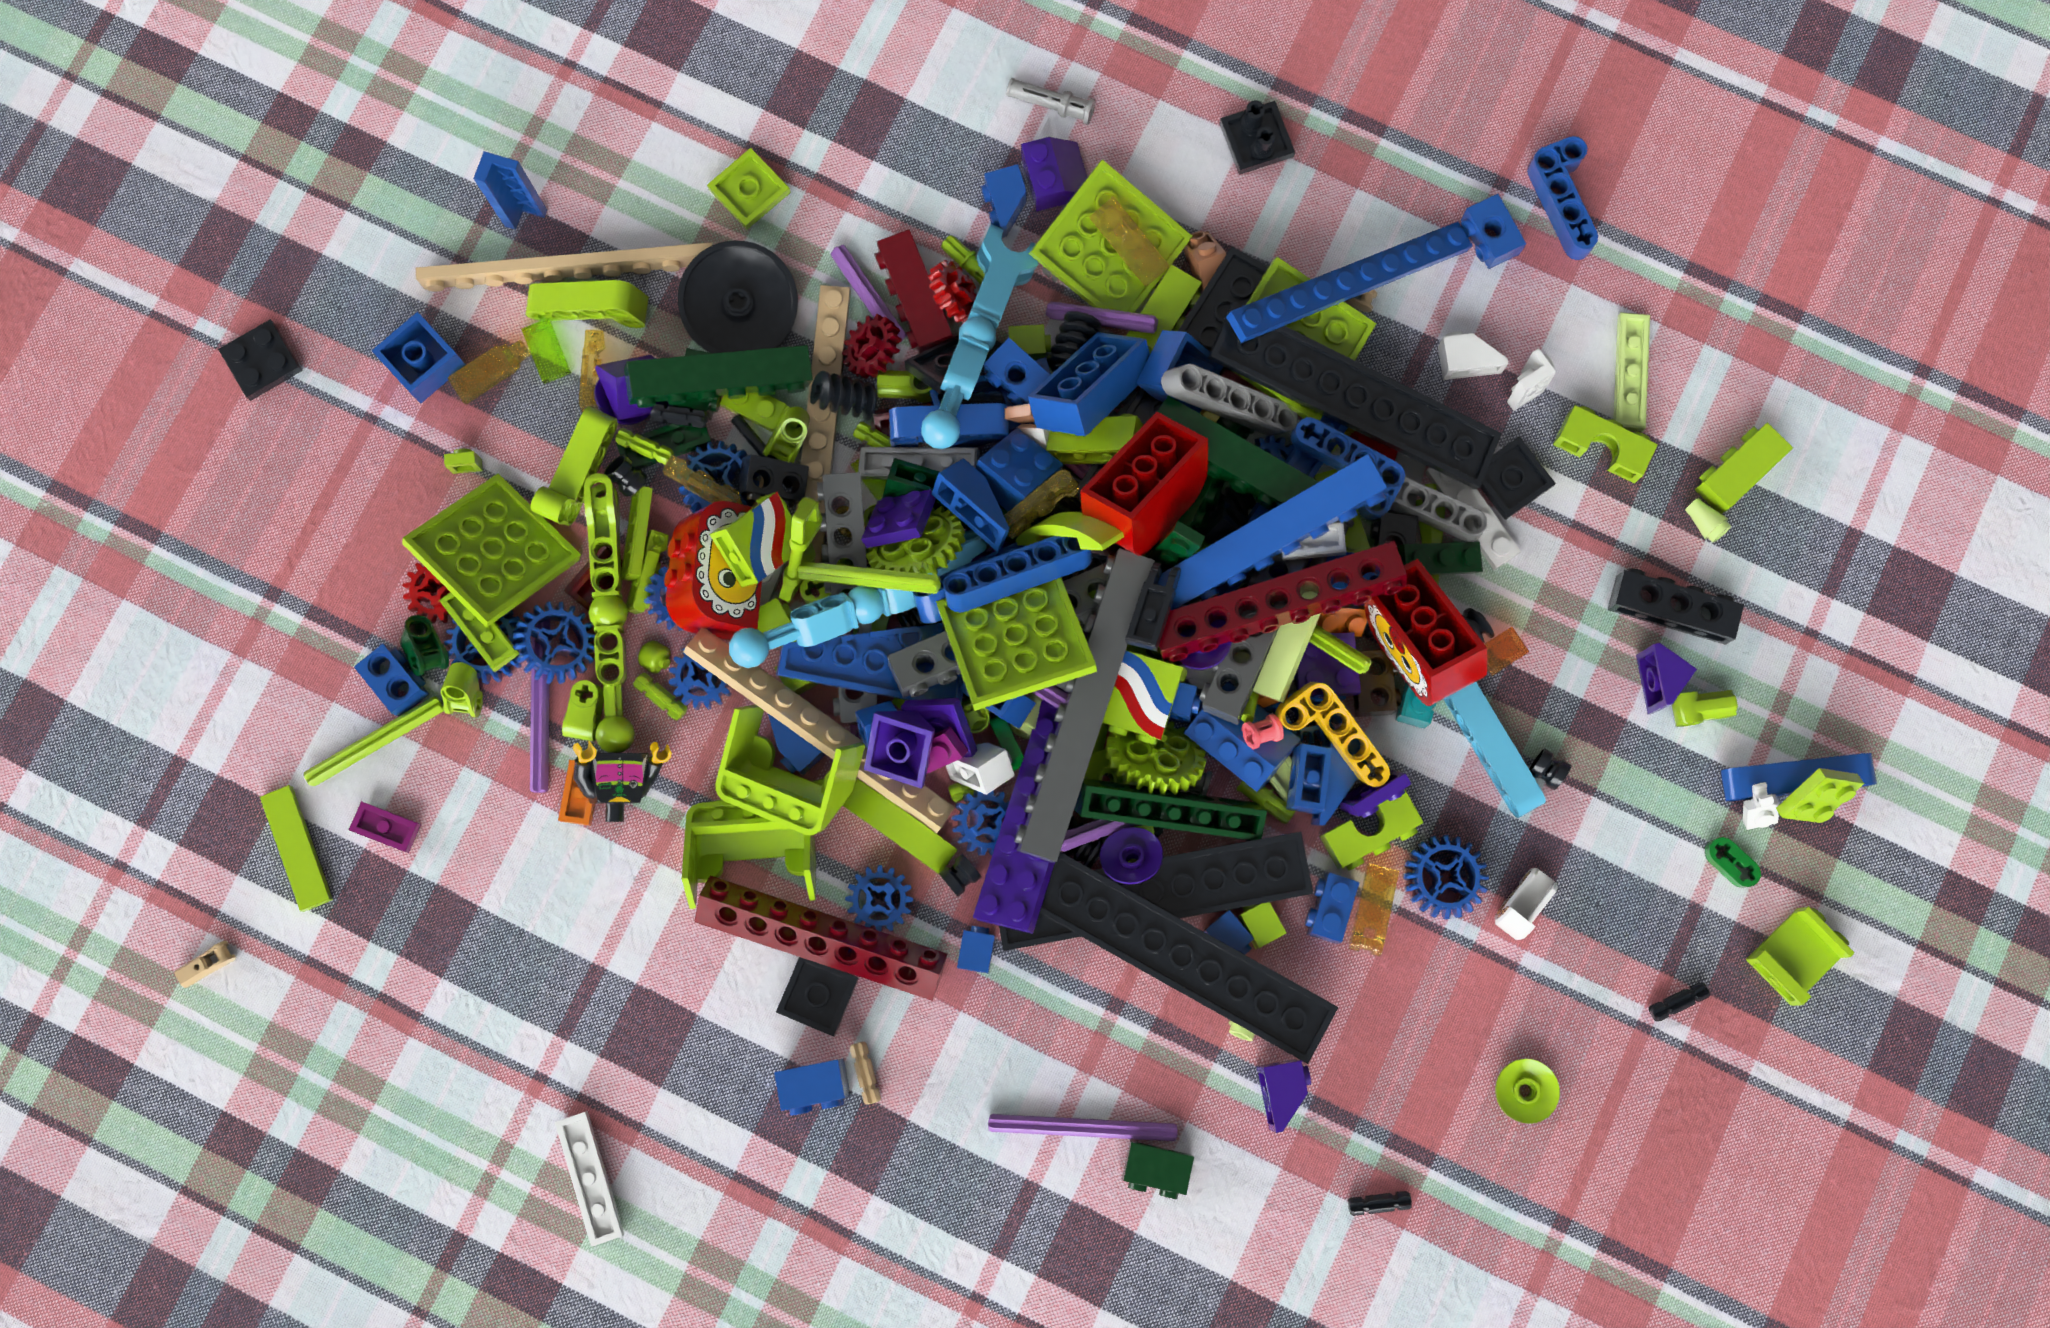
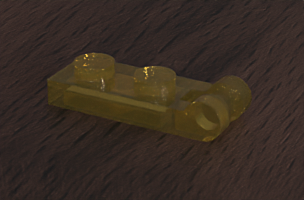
M1067 470L1056 472L1004 515L1010 528L1007 535L1011 539L1029 529L1031 523L1040 516L1049 514L1054 509L1055 504L1064 496L1072 497L1077 494L1079 485L1071 473Z
M1370 863L1367 864L1353 932L1349 942L1350 950L1359 951L1364 949L1370 951L1371 955L1381 956L1399 870ZM1365 928L1375 930L1373 939L1363 937Z

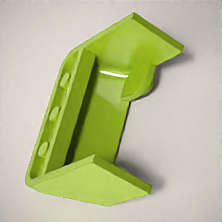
M756 704L735 708L715 783V789L719 798L805 835H814L822 832L854 789L865 744L856 743L836 748L831 770L825 775L823 785H819L772 766L775 758L774 745L769 739L758 735L764 713L763 709Z
M725 801L702 802L693 805L686 814L681 878L689 908H696L698 883L707 882L710 875L719 878L723 872L724 861L785 857V866L790 874L805 876L809 901L816 900V850L814 835L802 834Z

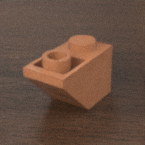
M1197 231L1191 234L1193 237L1190 238L1183 251L1193 277L1202 282L1201 290L1204 291L1227 254L1208 231Z

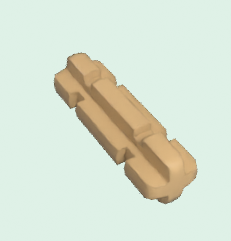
M862 1041L852 1044L850 1051L852 1058H855L856 1061L854 1067L859 1086L864 1091L861 1093L865 1105L879 1102L881 1096L879 1088L875 1087L877 1081L871 1058L868 1059L867 1056L869 1054L867 1043Z

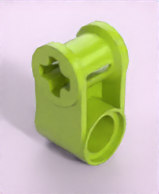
M795 406L788 408L784 412L776 430L772 432L765 446L764 456L771 455L779 460L794 463L809 427L810 417L805 409ZM795 421L800 423L802 427L793 428L788 423Z
M456 662L451 664L440 692L444 702V711L446 714H453L454 712L469 713L471 717L477 718L481 713L483 705V693L480 691L477 672L466 663Z
M581 680L573 685L567 712L563 720L562 733L564 737L596 741V727L601 721L604 703L603 689L599 685L588 680ZM589 691L593 693L592 698H587L586 700L582 698L583 693H589Z

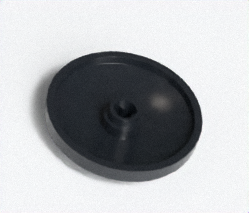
M725 241L706 248L689 263L679 284L678 310L689 336L700 348L708 353L778 348L788 337L796 320L798 310L797 288L787 266L772 251L748 241Z

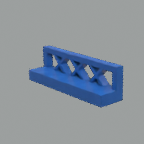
M483 151L473 179L503 225L516 230L522 212L545 218L548 210L519 161Z

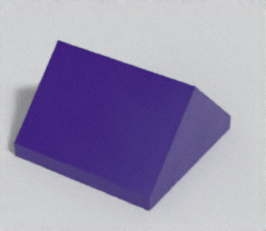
M646 355L596 365L595 370L617 421L650 414L653 406L639 408L637 404H629L624 367L627 361L657 359L654 356ZM668 401L656 402V404L667 405V408L669 406Z
M1661 643L1653 644L1636 655L1647 714H1654L1672 705L1697 670Z
M917 710L876 711L873 716L864 770L922 789L924 787L935 729Z

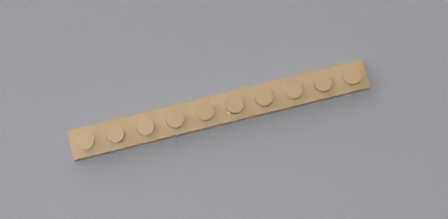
M711 242L416 267V280L424 289L439 292L447 287L471 289L474 285L483 284L498 287L506 282L530 284L533 280L542 279L557 282L565 277L589 279L592 275L601 274L608 277H616L624 272L647 274L651 270L660 269L667 272H675L680 270V268L687 267L700 252L713 244Z
M820 285L811 367L813 380L822 370L829 372L830 375L835 373L842 377L844 361L842 352L845 350L844 341L846 340L851 295L850 287ZM812 381L809 385L807 404L810 422L807 435L803 441L801 465L809 466L805 497L818 501L817 482H823L822 476L832 473L838 411L836 413L831 412L830 403L825 410L819 408V400L813 405L810 403ZM824 500L818 501L820 513H825ZM820 529L812 540L816 553L815 563H822L821 544H824L825 531L820 532Z
M701 628L685 647L683 653L831 759H834L836 748L863 743L858 737L760 667L745 668L736 664L729 654V645L707 629ZM865 746L857 777L937 834L955 807L925 785L921 789L865 771L864 765L867 754Z

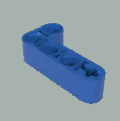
M1576 136L1565 138L1539 149L1531 160L1527 173L1565 253L1573 260H1582L1589 255L1598 242V233L1569 173L1574 172L1578 168L1588 149L1585 141ZM1565 152L1573 153L1576 158H1570ZM1538 162L1547 164L1549 168L1541 167ZM1551 188L1559 189L1561 194L1554 193ZM1563 213H1569L1574 220L1565 218Z
M1002 403L961 404L956 415L960 423V435L957 441L1004 439L1009 435V420L1005 419V408L1008 405ZM940 405L895 407L890 409L891 447H918V443L925 442L921 435L922 421L930 412L938 410Z
M1308 417L1300 420L1290 435L1293 446L1337 471L1355 462V457H1364L1369 454L1381 475L1383 471L1393 474L1394 484H1387L1390 491L1384 494L1386 499L1380 502V511H1373L1369 508L1368 504L1358 509L1359 514L1369 521L1377 520L1387 513L1406 477L1404 468L1398 462L1315 418ZM1305 429L1310 431V438L1308 440L1303 437ZM1321 436L1325 439L1317 446L1316 444L1320 441L1319 438ZM1329 442L1336 443L1340 447V455L1331 454L1327 444Z

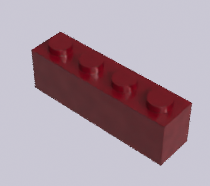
M910 229L876 241L878 252L874 253L879 269H885L889 278L885 279V284L890 296L896 295L899 305L895 306L901 323L906 321L910 331L906 332V336L911 349L917 347L918 352L921 353L953 338L944 312L934 300L933 295H935V291L929 287L931 281L928 278V273Z

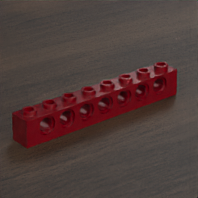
M1395 541L1171 610L1159 644L1163 661H1181L1187 658L1188 654L1194 652H1210L1223 643L1230 641L1232 643L1242 642L1252 634L1259 632L1271 633L1279 629L1281 625L1291 622L1293 624H1300L1309 620L1310 616L1320 613L1332 614L1340 610L1342 606L1352 603L1354 605H1361L1370 601L1372 597L1381 594L1393 595L1400 592L1407 585V573ZM1373 572L1378 577L1374 580H1368L1363 575ZM1337 582H1344L1348 585L1341 590L1333 587ZM1308 591H1313L1318 594L1313 599H1306L1302 597V595ZM1276 601L1287 603L1285 607L1280 609L1271 606ZM1247 610L1256 612V615L1252 618L1241 616ZM1215 620L1226 621L1222 627L1215 628L1211 626V623ZM1186 629H1193L1196 631L1195 634L1190 637H1183L1180 635Z
M711 875L698 898L695 923L933 1001L948 953Z

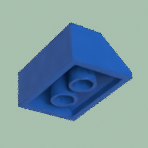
M1230 681L1222 687L1225 691H1233L1237 688ZM1258 703L1252 723L1264 720L1270 714ZM1202 708L1184 734L1256 792L1267 785L1302 739L1292 730L1283 727L1284 736L1281 741L1275 742L1271 740L1260 744L1259 748L1252 750L1244 740L1242 731L1244 722L1242 720L1236 725L1204 712Z

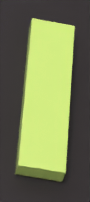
M1620 312L1617 319L1613 420L1620 422L1623 428L1627 430L1643 432L1646 429L1650 315Z
M1313 591L1305 592L1302 595V597L1306 599H1313L1318 594ZM1320 614L1310 616L1309 620L1300 624H1293L1291 622L1279 627L1252 691L1284 703Z

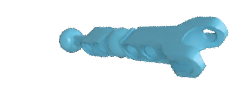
M993 224L990 225L977 253V263L984 273V278L968 319L959 328V342L940 386V389L946 392L939 409L930 412L922 421L921 435L925 442L933 448L945 449L951 447L958 440L960 423L956 418L957 412L963 399L969 401L987 354L995 345L996 329L1013 287L1028 283L1039 264L1037 260L1029 255V252L1036 245L1035 243L1031 242L1026 251H1011L1005 247L1002 241L1004 230Z
M973 530L965 531L964 538L966 542L961 544L963 550L955 552L956 560L946 561L948 568H937V575L941 576L970 563L975 556L986 550L987 542ZM857 586L850 590L848 595L841 592L838 595H831L794 609L790 614L792 621L790 623L763 633L753 628H743L737 631L729 642V654L732 660L739 666L745 668L757 667L765 661L771 649L797 640L798 645L804 647L817 645L846 634L853 628H858V623H873L880 618L882 613L887 617L891 614L901 613L917 607L913 592Z

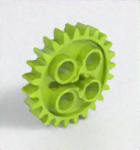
M943 506L934 510L933 507L920 538L866 548L868 551L866 557L873 569L921 574L931 572L937 575V568H948L946 561L956 560L955 552L963 550L961 544L966 542L964 538L965 531L959 518L950 510L945 511Z
M1173 721L1166 726L1164 735L1168 736L1166 742L1157 740L1156 746L1139 741V734L1130 731L1127 732L1126 736L1110 732L1105 746L1107 751L1105 758L1110 760V768H1117L1116 776L1126 775L1125 783L1128 784L1135 781L1137 783L1136 789L1147 786L1149 793H1152L1154 788L1159 789L1162 795H1165L1166 789H1169L1173 794H1177L1179 788L1186 792L1189 785L1195 787L1197 780H1201L1207 761L1204 759L1206 752L1200 750L1201 747L1184 734L1185 727L1176 729L1174 728Z

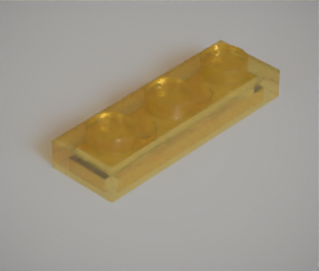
M1114 196L1089 216L1091 221L1145 287L1170 267Z

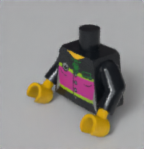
M588 741L587 749L582 751L580 744L575 743L573 751L577 757L575 759L573 779L582 794L589 799L590 804H606L605 822H624V804L640 803L641 798L647 795L656 781L663 763L671 758L672 753L668 744H666L664 751L658 752L659 745L657 742H653L650 745L653 756L649 757V753L596 752L591 741Z

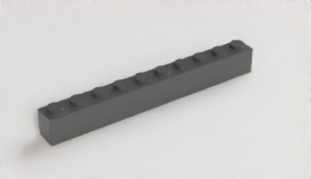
M1121 548L1114 553V556L1109 554L1103 572L1108 575L1105 584H1099L1093 602L1098 603L1095 614L1089 613L1084 626V631L1088 633L1086 641L1095 660L1097 672L1066 681L1064 691L1069 693L1065 704L1060 703L1055 714L1054 721L1059 722L1056 733H1050L1044 751L1049 752L1046 763L1039 764L1034 781L1039 782L1035 795L1030 793L1024 811L1028 812L1029 815L1026 824H1020L1014 840V842L1019 843L1017 851L1052 863L1058 860L1128 645L1125 640L1143 583L1144 581L1147 582L1155 560L1144 556H1137Z

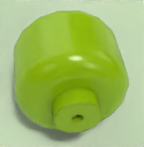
M649 641L639 651V665L649 672L657 674L661 669L669 667L671 651L658 641Z

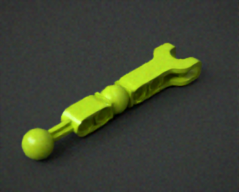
M596 473L588 476L584 482V506L588 530L590 577L592 587L595 589V592H592L594 600L589 607L588 615L596 633L594 639L595 669L597 678L603 684L605 718L596 727L595 738L599 747L607 753H622L632 745L635 731L631 722L623 717L622 685L627 679L626 644L621 633H625L623 625L627 620L628 609L626 603L622 600L623 596L620 592L622 589L620 506L618 493L607 475ZM598 482L604 483L593 487V485ZM606 493L604 497L598 498L600 494ZM609 546L613 549L612 555L608 559H599L597 557L601 547ZM612 576L614 584L611 588L606 590L599 588V581L603 577ZM608 636H615L618 639L617 646L612 650H605L602 647L603 640ZM608 667H618L619 676L615 680L607 681L604 679V672Z

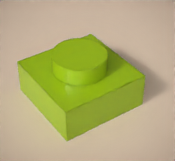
M456 449L452 454H444L445 467L453 474L483 471L482 459L471 449Z

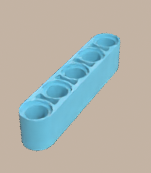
M1477 682L1444 698L1443 700L1511 813L1516 818H1520L1545 804L1546 800L1541 788Z

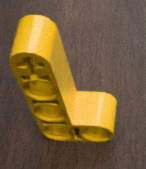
M1309 682L1284 700V703L1279 704L1275 715L1279 718L1284 728L1293 731L1300 730L1315 720L1362 783L1372 787H1380L1388 781L1390 769L1387 763L1328 685L1319 682ZM1316 688H1320L1323 691L1324 698L1321 703L1314 705L1310 700L1311 692ZM1291 707H1295L1299 712V717L1296 722L1289 724L1285 719L1286 711ZM1339 713L1342 718V724L1338 729L1332 730L1329 726V719L1333 714ZM1357 738L1360 742V749L1356 754L1351 755L1348 752V744L1352 739ZM1366 760L1369 765L1377 767L1374 771L1376 774L1374 778L1368 776L1370 769L1361 761Z

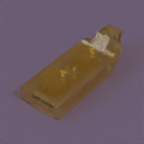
M585 330L579 391V406L582 413L588 406L594 408V405H597L594 397L596 377H598L595 367L596 365L603 364L602 359L598 358L600 357L599 354L606 349L605 335L602 330Z
M521 340L510 347L506 344L500 347L496 345L450 375L447 379L466 405L515 373L521 367L519 363L529 357L531 353Z
M671 456L662 470L664 475L679 482L688 491L711 503L730 501L742 504L739 492L735 488L727 484L721 486L713 482V478L702 470L695 472L689 469L686 460Z

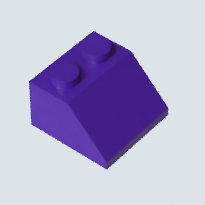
M1046 137L1021 144V160L1036 212L1067 204L1087 179L1078 143Z
M1293 1059L1256 1066L1269 1130L1275 1133L1284 1131L1308 1094L1307 1085H1311V1076L1308 1066L1302 1065V1060Z

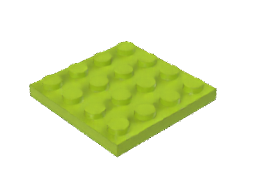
M1102 159L1032 248L1029 255L1092 307L1135 313L1193 236Z
M1276 257L1271 262L1247 304L1311 279L1279 257ZM1342 302L1285 326L1356 360L1377 323L1346 302ZM1234 372L1268 396L1286 403L1291 410L1295 411L1303 419L1312 417L1319 421L1321 420L1322 414Z
M499 473L402 539V544L486 628L580 561L581 554L547 520L531 511V505Z
M1062 578L961 613L952 611L947 606L946 599L936 601L974 711L1097 672L1095 660Z

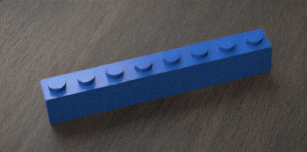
M1369 454L1365 455L1175 565L1174 567L1180 568L1181 572L1171 610L1193 604L1200 599L1203 601L1216 597L1219 594L1217 589L1226 584H1229L1230 587L1237 585L1246 579L1245 573L1254 568L1257 571L1267 568L1274 563L1272 558L1283 552L1286 556L1302 547L1300 542L1310 536L1313 540L1330 531L1328 526L1338 520L1341 524L1358 515L1356 510L1368 504L1370 508L1385 500L1386 496L1384 494L1390 491ZM1172 568L1161 574L1158 585L1166 586L1169 572Z

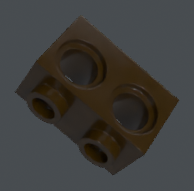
M1383 650L1359 651L1370 658L1371 661L1377 662L1382 668V673L1374 675L1368 670L1366 673L1359 674L1361 693L1353 695L1355 717L1392 715L1397 711V706L1401 705L1400 689L1395 688L1394 676L1398 675V670ZM1371 692H1380L1385 698L1384 705L1374 704L1371 700Z

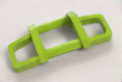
M810 497L801 499L798 509L792 517L789 540L791 548L789 564L784 570L783 585L778 597L788 603L791 602L803 581L798 577V566H801L803 561H815L816 553L812 540L821 528L823 519L819 510V502Z

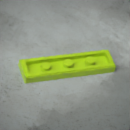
M288 785L261 796V803L300 912L308 911L332 901V895L293 786Z

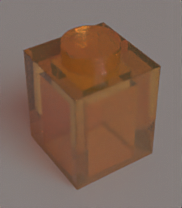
M1513 627L1485 643L1487 647V672L1489 671L1494 676L1529 653V650Z

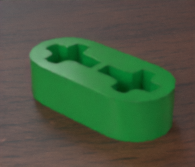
M995 715L990 718V726L1001 748L1006 749L1012 758L1011 766L1013 771L1021 767L1024 756L1008 723Z
M1725 837L1716 838L1709 841L1705 846L1704 853L1708 862L1733 885L1746 888L1754 886L1759 882L1761 878L1760 867L1732 840ZM1724 845L1726 847L1724 854L1730 861L1726 857L1717 858L1718 850L1715 846L1720 847ZM1735 864L1741 869L1748 867L1749 871L1747 875L1750 877V879L1747 878L1741 880L1739 878V876L1741 875V871L1735 866Z

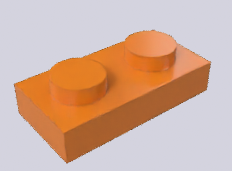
M1352 603L1342 606L1340 610L1332 614L1321 613L1317 625L1329 633L1354 632L1355 637H1362L1367 623L1365 606Z
M569 760L558 821L591 826L595 804H590L589 799L582 794L574 781L575 760Z

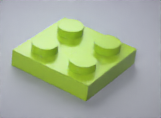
M752 148L748 149L707 184L708 190L746 230L791 193L790 188Z
M1819 768L1777 806L1776 810L1782 818L1822 823L1829 820L1842 803L1851 800L1856 795V791L1865 783L1855 773Z

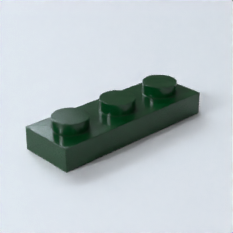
M670 424L641 434V436L657 442L660 446L664 445L671 448L674 452L673 458L694 451L697 447H706L708 442H712L707 426L697 428L692 427V424L691 426ZM616 443L619 454H625L631 459L632 467L635 469H642L659 463L655 458L650 459L632 451L629 447L625 448Z
M1177 521L1146 553L1145 557L1161 563L1163 573L1191 557L1201 547L1205 536Z
M1480 542L1423 543L1397 546L1403 565L1418 559L1430 575L1483 572Z

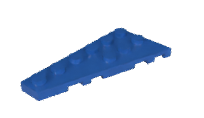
M943 623L844 635L808 647L800 646L797 642H790L781 646L776 672L778 676L904 700L959 698L960 702H962L963 692L959 689L964 681L962 675L959 674L957 679L949 684L940 685L938 683L929 687L928 691L921 696L912 698L910 695L903 698L888 666V655L946 631ZM953 651L946 654L948 659L956 660ZM922 663L917 667L923 673L930 672L934 668L930 663Z

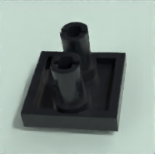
M1254 100L1249 102L1246 110L1220 118L1219 124L1239 175L1294 157L1295 150L1275 101L1262 104L1260 101Z

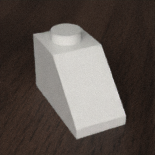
M1450 332L1442 338L1438 345L1443 380L1501 374L1508 365L1507 357L1474 333Z
M988 742L977 744L978 751L973 757H963L946 765L950 779L987 795L1014 777L1011 766L1012 758L1008 751Z

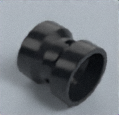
M625 454L615 458L604 471V475H607L612 483H616L618 490L626 497L635 494L647 479V475L641 469L632 467V460Z
M1544 748L1537 755L1529 770L1534 778L1543 779L1546 786L1556 790L1568 775L1572 765L1565 760H1557L1551 751Z
M963 853L955 859V864L951 868L945 867L939 872V875L957 897L965 892L968 884L976 883L982 878Z

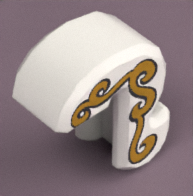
M1531 868L1519 881L1518 887L1509 895L1494 917L1495 924L1515 940L1524 939L1536 927L1532 922L1556 893L1557 883L1538 868Z

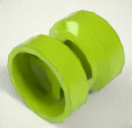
M963 700L961 705L967 717L966 719H968L967 722L971 733L982 732L990 722L988 709L982 708L974 711L971 700Z

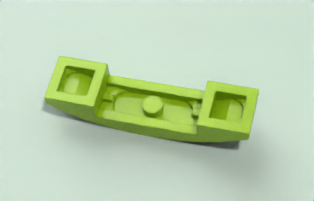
M1062 512L1054 514L1027 529L1017 537L1016 542L1017 545L1028 546L1053 536L1077 537L1080 549L1103 551L1124 538L1122 531L1096 518L1082 515L1081 512Z
M859 779L856 780L851 795L842 805L938 874L948 865L958 849Z

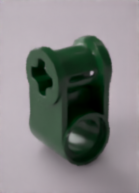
M421 615L408 617L405 621L400 645L409 660L413 673L416 676H420L427 670L435 668L447 669L449 667L448 652L444 644L441 643L432 622Z

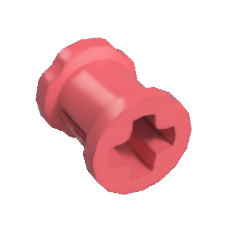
M1269 714L1266 716V719L1255 723L1245 722L1242 726L1244 740L1252 750L1259 748L1260 744L1271 740L1275 742L1281 741L1284 736L1283 726L1275 714Z

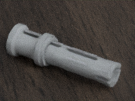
M1015 78L1010 79L1006 92L1008 97H1014L1056 110L1060 117L1070 116L1083 120V124L1089 125L1096 104V100L1090 98V100L1073 96V93L1070 91H1064L1061 94L1016 80Z

